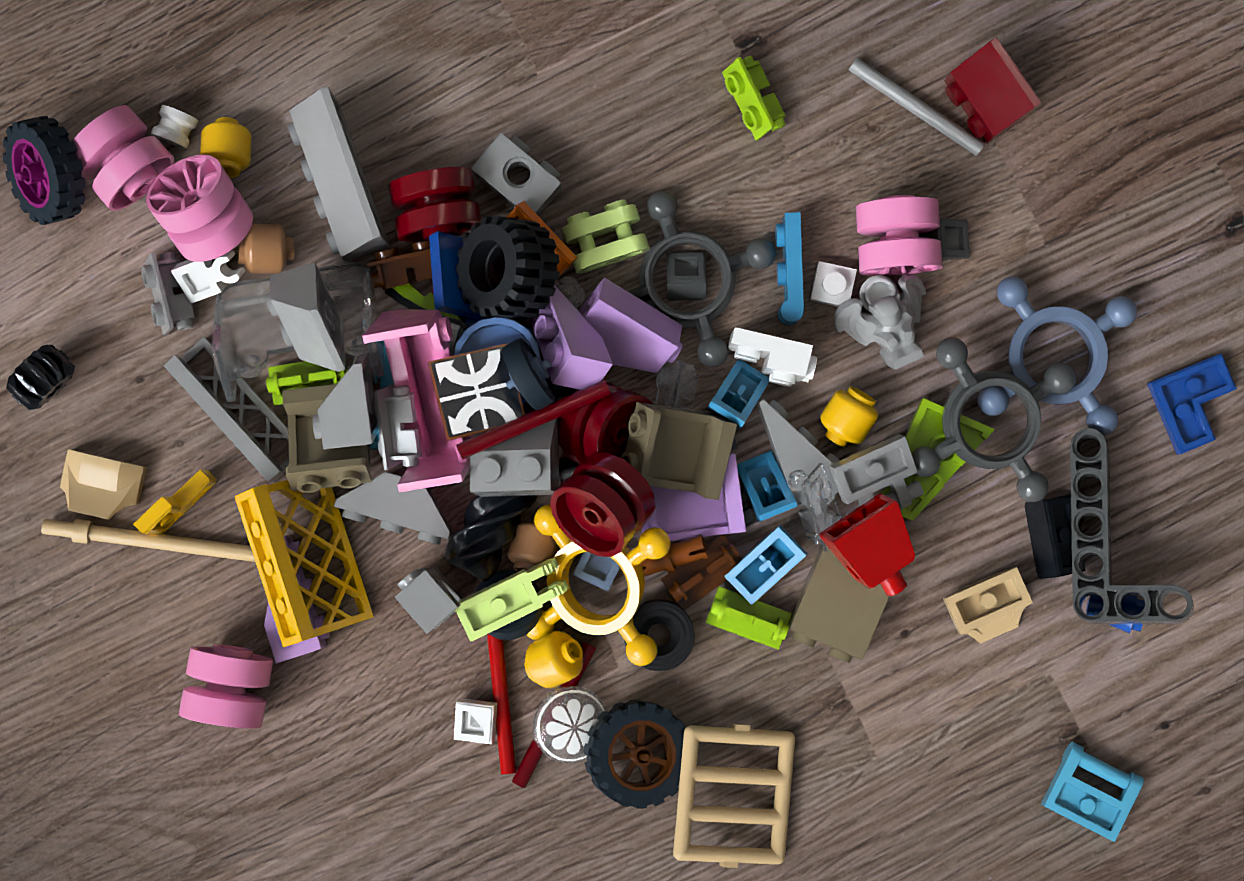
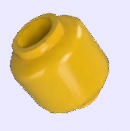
M218 118L215 122L206 125L201 131L200 155H209L216 158L230 178L237 177L251 163V133L234 118Z
M849 386L847 390L840 389L835 391L820 416L821 423L827 429L825 436L843 447L846 446L847 442L853 444L862 443L879 417L878 411L874 407L876 400L853 386Z
M554 631L528 646L524 663L526 673L532 681L544 688H555L580 674L583 667L582 648L572 636L563 631Z

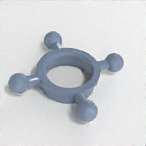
M1016 276L1004 278L997 287V297L1003 305L1014 307L1023 320L1015 330L1009 346V366L1012 375L1021 379L1029 387L1037 384L1027 373L1023 361V349L1028 336L1034 329L1045 323L1056 322L1072 327L1082 336L1087 345L1089 354L1087 370L1082 379L1068 393H1051L1040 401L1047 404L1062 405L1079 400L1088 413L1086 417L1088 428L1096 429L1103 436L1111 434L1118 425V415L1112 407L1101 405L1092 392L1101 382L1108 362V349L1103 333L1114 326L1126 327L1132 324L1137 316L1136 304L1128 297H1115L1108 302L1105 314L1095 321L1086 314L1068 307H1048L1036 312L1027 299L1028 287L1025 281ZM1003 386L985 387L978 394V406L987 415H999L1007 409L1009 398L1014 396L1015 393Z

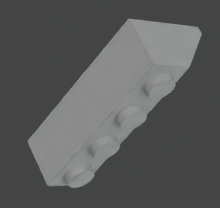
M328 86L319 89L289 110L293 122L287 124L294 145H301L306 159L300 160L301 167L307 182H315L319 195L314 196L313 200L320 218L327 217L332 231L326 233L333 255L340 254L345 262H349L389 248L390 245L340 104Z

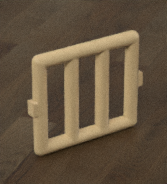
M732 723L731 728L690 725L685 728L673 855L677 860L719 862L720 866L727 868H738V863L779 865L784 862L795 750V735L792 732L750 729V725ZM699 742L779 746L777 770L697 765ZM695 781L776 786L774 809L693 805ZM692 821L772 825L770 848L690 845Z

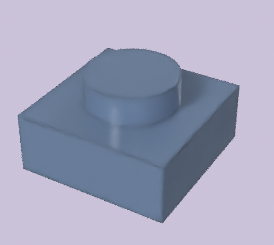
M583 552L573 575L609 591L620 566L610 557Z

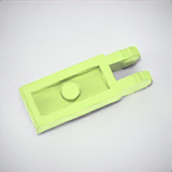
M547 559L532 566L527 571L523 569L459 600L458 602L461 606L455 611L470 641H474L543 607V603L566 592L569 589L566 580L553 582L538 593H536L532 585V581L548 575L557 569L559 565L556 559Z

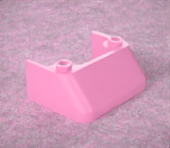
M397 309L382 312L362 335L363 342L365 344L384 340L394 386L408 385L409 392L414 393L417 421L414 423H404L405 429H418L422 456L418 458L419 464L410 466L405 471L397 484L399 492L463 482L470 468V457L462 460L456 445L473 438L474 435L447 441L428 367L429 361L452 356L448 342L452 341L453 338L450 320L448 317H442L439 310Z

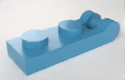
M801 212L785 213L782 217V223L775 226L776 247H783V262H777V285L784 286V302L778 309L777 316L778 320L786 326L796 324L804 312Z

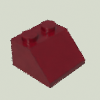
M997 37L989 41L952 70L944 80L947 85L945 92L950 101L957 107L961 105L969 117L966 120L968 127L978 139L982 137L987 144L1023 121L1041 104V101Z

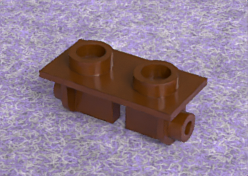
M429 240L412 243L413 250L398 254L397 247L374 252L375 259L366 263L367 267L376 265L377 272L371 273L374 288L382 287L383 290L409 284L410 281L407 273L409 268H414L417 282L431 279L432 268Z
M724 534L707 546L708 559H701L681 565L676 568L675 572L669 573L661 579L684 611L727 580L724 576L741 560L740 554Z

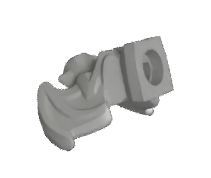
M905 274L899 279L898 284L902 289L901 296L898 293L895 296L881 298L873 306L868 307L871 313H862L863 302L853 298L840 304L834 314V325L838 333L844 330L864 346L871 342H876L881 347L880 355L882 360L895 370L924 357L920 344L915 340L914 324L920 322L922 295H926V289L919 277L914 274Z

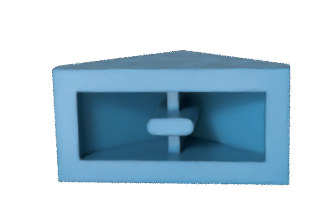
M738 359L706 410L737 423L736 429L739 430L767 387L769 377Z
M771 451L737 464L739 478L757 521L765 520L797 507V502Z
M779 525L764 536L724 577L752 605L808 553Z

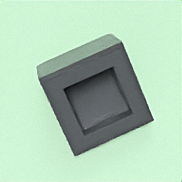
M940 219L939 228L920 234V237L941 241L942 260L970 258L967 220Z
M705 252L666 253L667 299L671 301L704 300L706 298Z

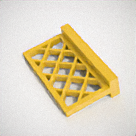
M288 480L254 487L235 496L283 647L374 617L339 508L334 507L336 499L332 487L319 490L321 498L318 505L302 496L303 492H293L290 489L291 486ZM279 492L291 499L285 515L274 509L270 493ZM298 504L313 513L307 529L291 520ZM320 519L331 525L333 535L330 542L314 534ZM287 528L303 537L297 553L286 546L284 535ZM310 542L325 550L319 566L304 558ZM332 556L343 562L345 572L341 580L326 571ZM299 566L315 574L309 590L298 583L296 573ZM322 579L337 587L331 604L316 595ZM345 593L355 599L359 614L350 616L338 609ZM312 603L327 611L322 626L315 629L312 627L308 614ZM334 617L340 619L339 621L333 622Z

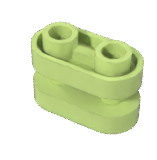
M618 200L604 206L605 212L590 216L589 212H582L567 218L568 225L562 228L566 244L579 243L581 253L576 255L577 259L573 262L577 274L593 271L641 255L650 250L646 235H633L630 227L640 221L635 204L627 205L626 200ZM616 231L617 241L596 247L595 237Z

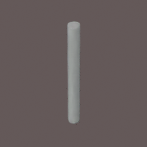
M856 58L850 66V72L975 156L978 155L985 145L983 141L859 58Z

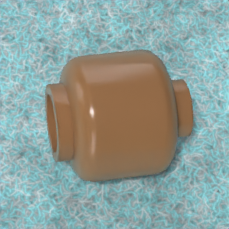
M252 223L246 237L236 246L238 264H244L246 271L252 274H278L284 271L286 260H294L293 237H286L284 227L277 223Z
M533 518L532 522L520 523L517 526L516 536L510 543L507 556L514 564L513 569L519 572L523 569L527 571L532 566L554 558L560 548L552 536L543 535L536 529Z

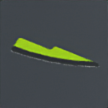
M410 284L385 290L388 296L408 309L435 310L434 295L428 293L427 296H423ZM441 312L442 317H448L450 323L459 325L463 329L467 327L466 323L457 315Z

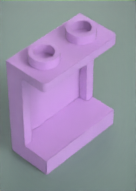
M735 453L729 456L719 500L706 499L695 492L650 486L655 497L656 508L652 517L642 527V533L648 528L657 527L663 529L669 535L670 541L690 539L700 534L703 537L746 532Z

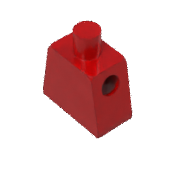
M879 493L819 533L823 542L857 582L869 589L880 584L887 596L896 595L907 587V582L900 570L914 561L915 552L896 500Z

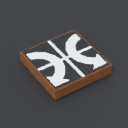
M507 343L428 362L447 441L484 433L525 415L519 391L516 387L509 389L506 385V382L511 380L502 354V349Z

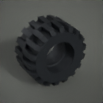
M500 216L484 217L481 219V223L475 222L471 226V233H466L462 239L463 247L458 250L457 257H459V263L456 265V273L459 275V280L457 281L458 289L463 291L462 299L465 304H470V310L474 313H480V316L523 320L527 319V317H535L539 314V309L547 307L549 304L548 297H553L556 291L554 284L555 280H559L560 272L557 271V264L560 263L559 254H555L554 251L557 247L554 239L549 238L550 232L545 227H540V224L535 221Z

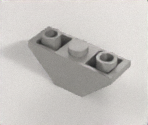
M384 472L373 478L372 482L362 484L335 501L334 507L344 509L342 517L365 523L367 516L381 520L380 528L400 534L403 533L404 527L419 531L418 539L440 545L441 538L450 539L453 534V530L430 488L399 492L397 484L402 476Z

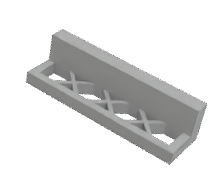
M206 337L198 341L182 357L174 355L163 365L268 482L276 483L286 473V467L289 466V458L280 465L271 456V438L288 440V427ZM206 350L214 358V376L198 375L189 363L202 351ZM221 367L230 377L220 376ZM204 380L213 381V390ZM220 381L235 382L240 387L239 405L224 404L219 398ZM246 395L255 405H246ZM230 409H239V419ZM246 410H261L266 416L265 433H251L245 427ZM272 424L281 434H272ZM255 437L265 438V448Z

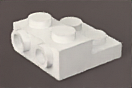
M736 327L732 331L728 350L735 351L734 358L747 362L757 363L760 357L765 358L761 373L770 375L768 382L791 387L792 384H795V381L808 383L809 379H813L817 364V356L811 355L813 345Z

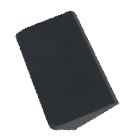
M1071 495L1042 499L1038 502H1026L1025 512L1038 578H1056L1072 574ZM1084 561L1081 566L1082 572L1086 571Z

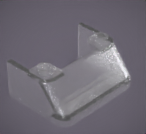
M350 262L318 268L343 321L344 347L346 352L356 357L362 353H369V357H372L376 377L383 376V340L364 344L362 337L379 317L370 267H367V264L363 262ZM270 276L228 284L221 293L216 295L211 353L227 402L235 401L237 378H253L258 376L267 367L269 355L295 351L293 345L287 346L283 339L280 328L282 322L279 316L273 317L269 311L266 294L270 293Z

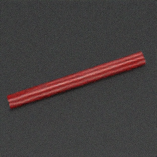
M487 634L493 701L497 703L496 732L501 774L516 773L504 644L502 639H497Z

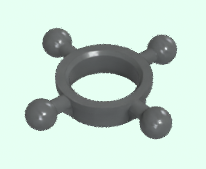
M667 191L654 192L648 198L646 208L650 217L659 221L664 237L654 243L644 256L639 271V287L627 292L682 325V328L696 327L701 340L697 349L699 360L705 366L718 367L726 361L728 347L721 338L715 336L711 321L716 319L731 301L736 282L735 270L747 266L756 269L769 267L776 257L775 247L769 240L757 238L747 245L745 251L729 256L725 248L712 237L695 231H679L674 219L677 211L675 197ZM694 245L703 248L715 258L720 267L722 275L720 292L711 304L701 310L693 312L675 310L659 298L654 288L653 271L657 261L665 252L676 246Z
M958 338L944 339L937 347V360L943 367L952 369L960 383L951 391L943 408L942 428L946 440L933 448L921 446L912 452V457L918 471L915 474L920 477L933 476L939 470L941 461L955 453L965 462L979 468L1000 469L1011 466L1018 477L1017 492L1019 496L1028 502L1042 500L1048 492V481L1043 474L1032 471L1024 457L1033 448L1040 433L1041 410L1038 401L1051 393L1065 394L1072 390L1076 383L1074 370L1064 363L1053 364L1046 370L1044 379L1032 387H1029L1016 376L1005 372L983 371L974 374L966 362L968 349L965 343ZM990 386H1003L1012 390L1023 402L1027 414L1026 429L1020 441L1012 449L997 455H985L973 450L965 441L960 428V416L967 400L975 392Z

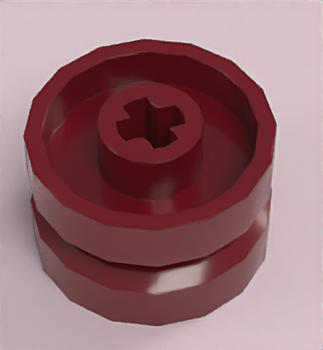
M444 167L420 171L402 176L387 185L391 205L397 209L406 210L394 219L400 241L418 242L429 240V236L437 231L458 235L471 231V226L475 222L481 223L482 217L478 202L465 199L476 190L473 173L469 167Z
M606 382L611 395L561 416L558 433L559 444L564 455L578 464L594 452L610 453L621 458L626 450L629 437L628 424L630 417L634 414L636 403H653L643 395L623 390L619 386Z
M594 452L586 457L576 467L573 475L565 479L553 492L550 500L552 515L565 535L583 550L603 557H612L621 553L632 540L634 533L641 530L652 517L656 508L654 494L647 480L640 472L624 459L610 453Z

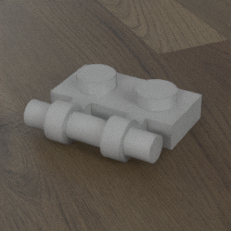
M901 434L829 465L841 500L846 504L858 500V507L873 498L872 493L887 486H890V493L886 494V496L896 500L900 509L911 505V500L924 494L918 481L908 485L904 481V478L918 473L906 437ZM855 509L846 512V515H848L849 513H851V512L854 511Z

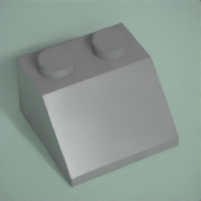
M314 262L270 276V293L266 294V302L272 316L278 315L282 322L280 328L286 345H293L301 360L337 372L345 370L343 321L316 263Z
M362 353L358 356L317 409V414L312 417L315 439L322 438L323 449L372 444L379 431L378 421L373 412V401L375 398L369 353Z
M558 418L470 456V492L480 497L553 495V492L559 487Z

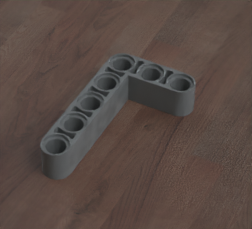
M1091 428L1081 429L1075 433L1070 444L1074 611L1083 621L1089 624L1184 623L1190 619L1194 611L1192 596L1185 588L1177 585H1112L1109 447L1101 432ZM1087 440L1098 441L1101 445L1100 451L1094 457H1083L1079 453L1083 442ZM1089 478H1095L1101 482V490L1092 497H1087L1080 493L1081 484ZM1088 517H1097L1102 521L1100 532L1094 536H1086L1081 533V524ZM1088 556H1098L1103 561V567L1096 575L1089 576L1082 572V562ZM1135 594L1144 599L1145 607L1140 614L1132 616L1123 611L1122 605L1126 597ZM1177 594L1186 599L1187 606L1183 613L1174 616L1166 613L1163 605L1168 596ZM1090 595H1098L1104 602L1102 611L1097 615H1086L1082 609L1084 599Z

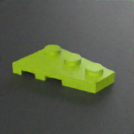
M925 398L920 400L905 435L911 454L918 447L929 446L933 448L946 440L942 428L944 407ZM964 415L960 416L962 435L973 450H976L995 430ZM953 453L941 461L939 470L933 476L920 477L913 474L904 478L906 485L918 481L924 494L911 500V505L900 509L903 518L913 521L939 493L954 473L965 464V461ZM890 486L882 488L880 493L883 495L890 493Z

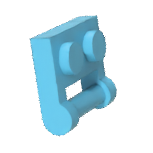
M1071 742L1063 754L1062 762L1041 805L1115 842L1142 788L1144 778L1134 772L1127 774L1084 752L1083 746ZM1079 766L1120 787L1121 793L1118 799L1073 777L1072 775L1076 767Z

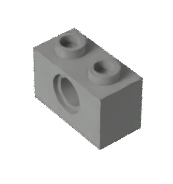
M500 133L472 166L473 175L511 207L515 208L517 204L525 201L540 216L562 190V184L558 180L561 174L545 160L538 164L528 155L531 149L518 137L513 135L508 139L504 134ZM517 167H524L530 172L529 180L521 185L513 184L509 180L510 172Z

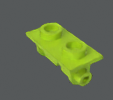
M752 55L744 59L738 57L722 74L725 78L728 92L734 96L742 112L745 126L751 130L757 141L770 130L774 132L783 128L786 125L784 121L786 114L774 92L762 97L760 91L767 89L770 83L758 60L754 61Z
M346 358V369L339 372L307 361L268 367L269 377L266 378L268 392L272 393L274 406L283 404L282 390L337 384L347 372Z
M718 586L705 623L779 650L782 640H785L788 633V623L792 613L758 600L751 605L743 595Z

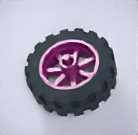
M46 115L12 123L13 126H9L6 130L8 136L3 139V147L5 148L3 162L7 164L8 171H5L8 182L11 181L13 186L11 191L15 199H19L22 211L29 213V218L34 222L39 221L40 225L75 217L82 210L80 205L84 204L85 201L83 189L86 188L85 178L81 175V170H83L81 159H77L75 153L77 148L74 142L68 139L69 133L63 126L59 127L56 119H48Z

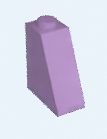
M605 277L578 310L602 336L613 365L657 373L666 362L672 363L682 349L683 344L680 342L681 324Z

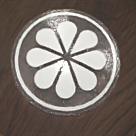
M578 686L553 688L536 711L533 722V739L540 750L548 758L556 762L574 764L587 760V755L584 754V745L588 743L590 738L587 735L592 725L595 726L599 721L597 717L602 712L607 711V708L598 695L586 688Z

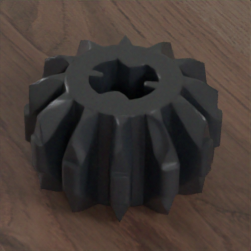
M43 345L37 351H33L30 356L15 368V371L8 377L6 389L20 405L23 404L28 410L39 409L66 386V383L73 376L75 366L69 361L70 358L62 350H58L53 345Z

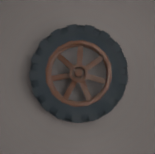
M634 699L629 700L627 703H616L610 711L602 712L597 717L599 720L595 726L592 725L587 735L590 738L588 743L584 745V754L587 755V762H585L587 773L591 775V781L597 789L611 800L623 806L644 809L651 804L654 806L660 805L665 802L664 798L668 795L673 797L679 791L678 785L680 781L685 726L670 710L653 702ZM637 725L636 741H630L623 732ZM647 725L656 730L659 735L644 744L645 728ZM617 738H619L625 745L624 752L612 754L614 744ZM662 742L664 744L663 759L654 756L651 751ZM628 759L627 765L619 776L613 767L612 761ZM651 762L660 764L659 769L650 777L647 765ZM636 765H638L643 781H627Z

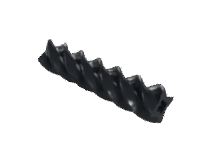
M552 384L556 397L555 401L567 397L577 390ZM527 401L524 403V414L535 411ZM538 495L475 497L466 509L464 517L465 527L458 530L447 543L445 558L449 563L486 582L496 573L500 566L502 548L515 538L517 526L521 523V513L533 505Z

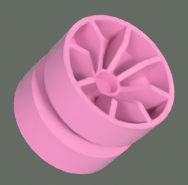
M127 105L117 106L101 114L83 128L72 140L77 148L75 152L77 159H81L82 177L85 180L95 179L92 184V190L111 211L126 208L145 196L157 176L174 163V157L157 137H145L147 126Z
M209 155L190 156L172 164L157 176L146 195V204L149 210L167 231L168 236L180 253L191 261H209L228 253L246 237L253 223V213L240 192L233 186V182L220 162Z
M893 195L881 197L856 206L857 233L869 237H881L877 241L868 242L858 247L859 273L861 275L892 276L917 274L943 268L941 241L933 238L919 237V234L927 233L940 227L938 199L916 197L914 195Z
M213 644V647H190L186 674L195 679L205 681L207 684L206 686L183 688L178 715L192 721L218 726L261 728L267 700L256 694L246 692V688L269 686L274 659L255 654L251 649L238 646Z

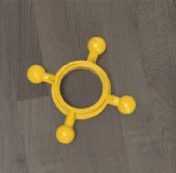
M551 504L540 507L534 516L535 527L541 534L552 536L560 548L554 556L559 566L547 575V586L556 581L566 580L569 589L550 600L553 606L546 611H542V616L536 626L526 635L536 641L552 633L554 624L560 619H563L574 629L586 634L605 635L618 630L627 643L626 655L631 663L637 666H646L652 663L657 655V645L650 636L640 634L633 624V617L639 608L645 588L644 572L640 563L647 558L655 560L664 557L671 546L669 535L661 528H648L640 535L638 546L632 550L626 546L621 553L610 557L620 566L626 577L628 587L627 598L619 612L611 615L595 614L585 609L576 600L569 585V569L572 561L578 554L587 551L572 542L559 528L552 515Z

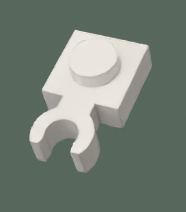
M231 250L216 258L214 262L213 260L203 262L186 260L178 263L171 272L192 304L221 293L227 287V283L237 282L245 273V269L242 267L232 270L227 266L226 262L230 261L235 255V252Z

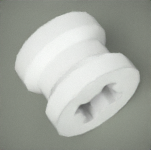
M162 105L159 111L161 116L160 122L152 128L150 134L168 144L187 150L190 144L188 139L189 133L197 127L199 121L180 110Z

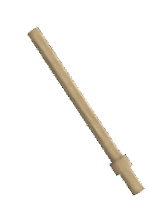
M44 519L41 528L42 534L72 538V542L90 544L91 541L255 562L251 546L165 534H142L140 531L97 526L93 524V521L75 519L74 522Z

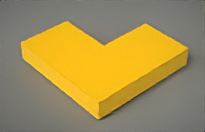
M200 469L173 496H162L133 525L142 534H164L217 483V479L209 470Z

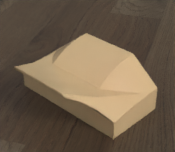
M68 449L60 488L66 494L68 510L109 520L124 507L138 505L147 467Z
M1017 567L992 574L943 597L960 635L968 634L980 644L1018 628L1023 610L1028 605L1033 604Z

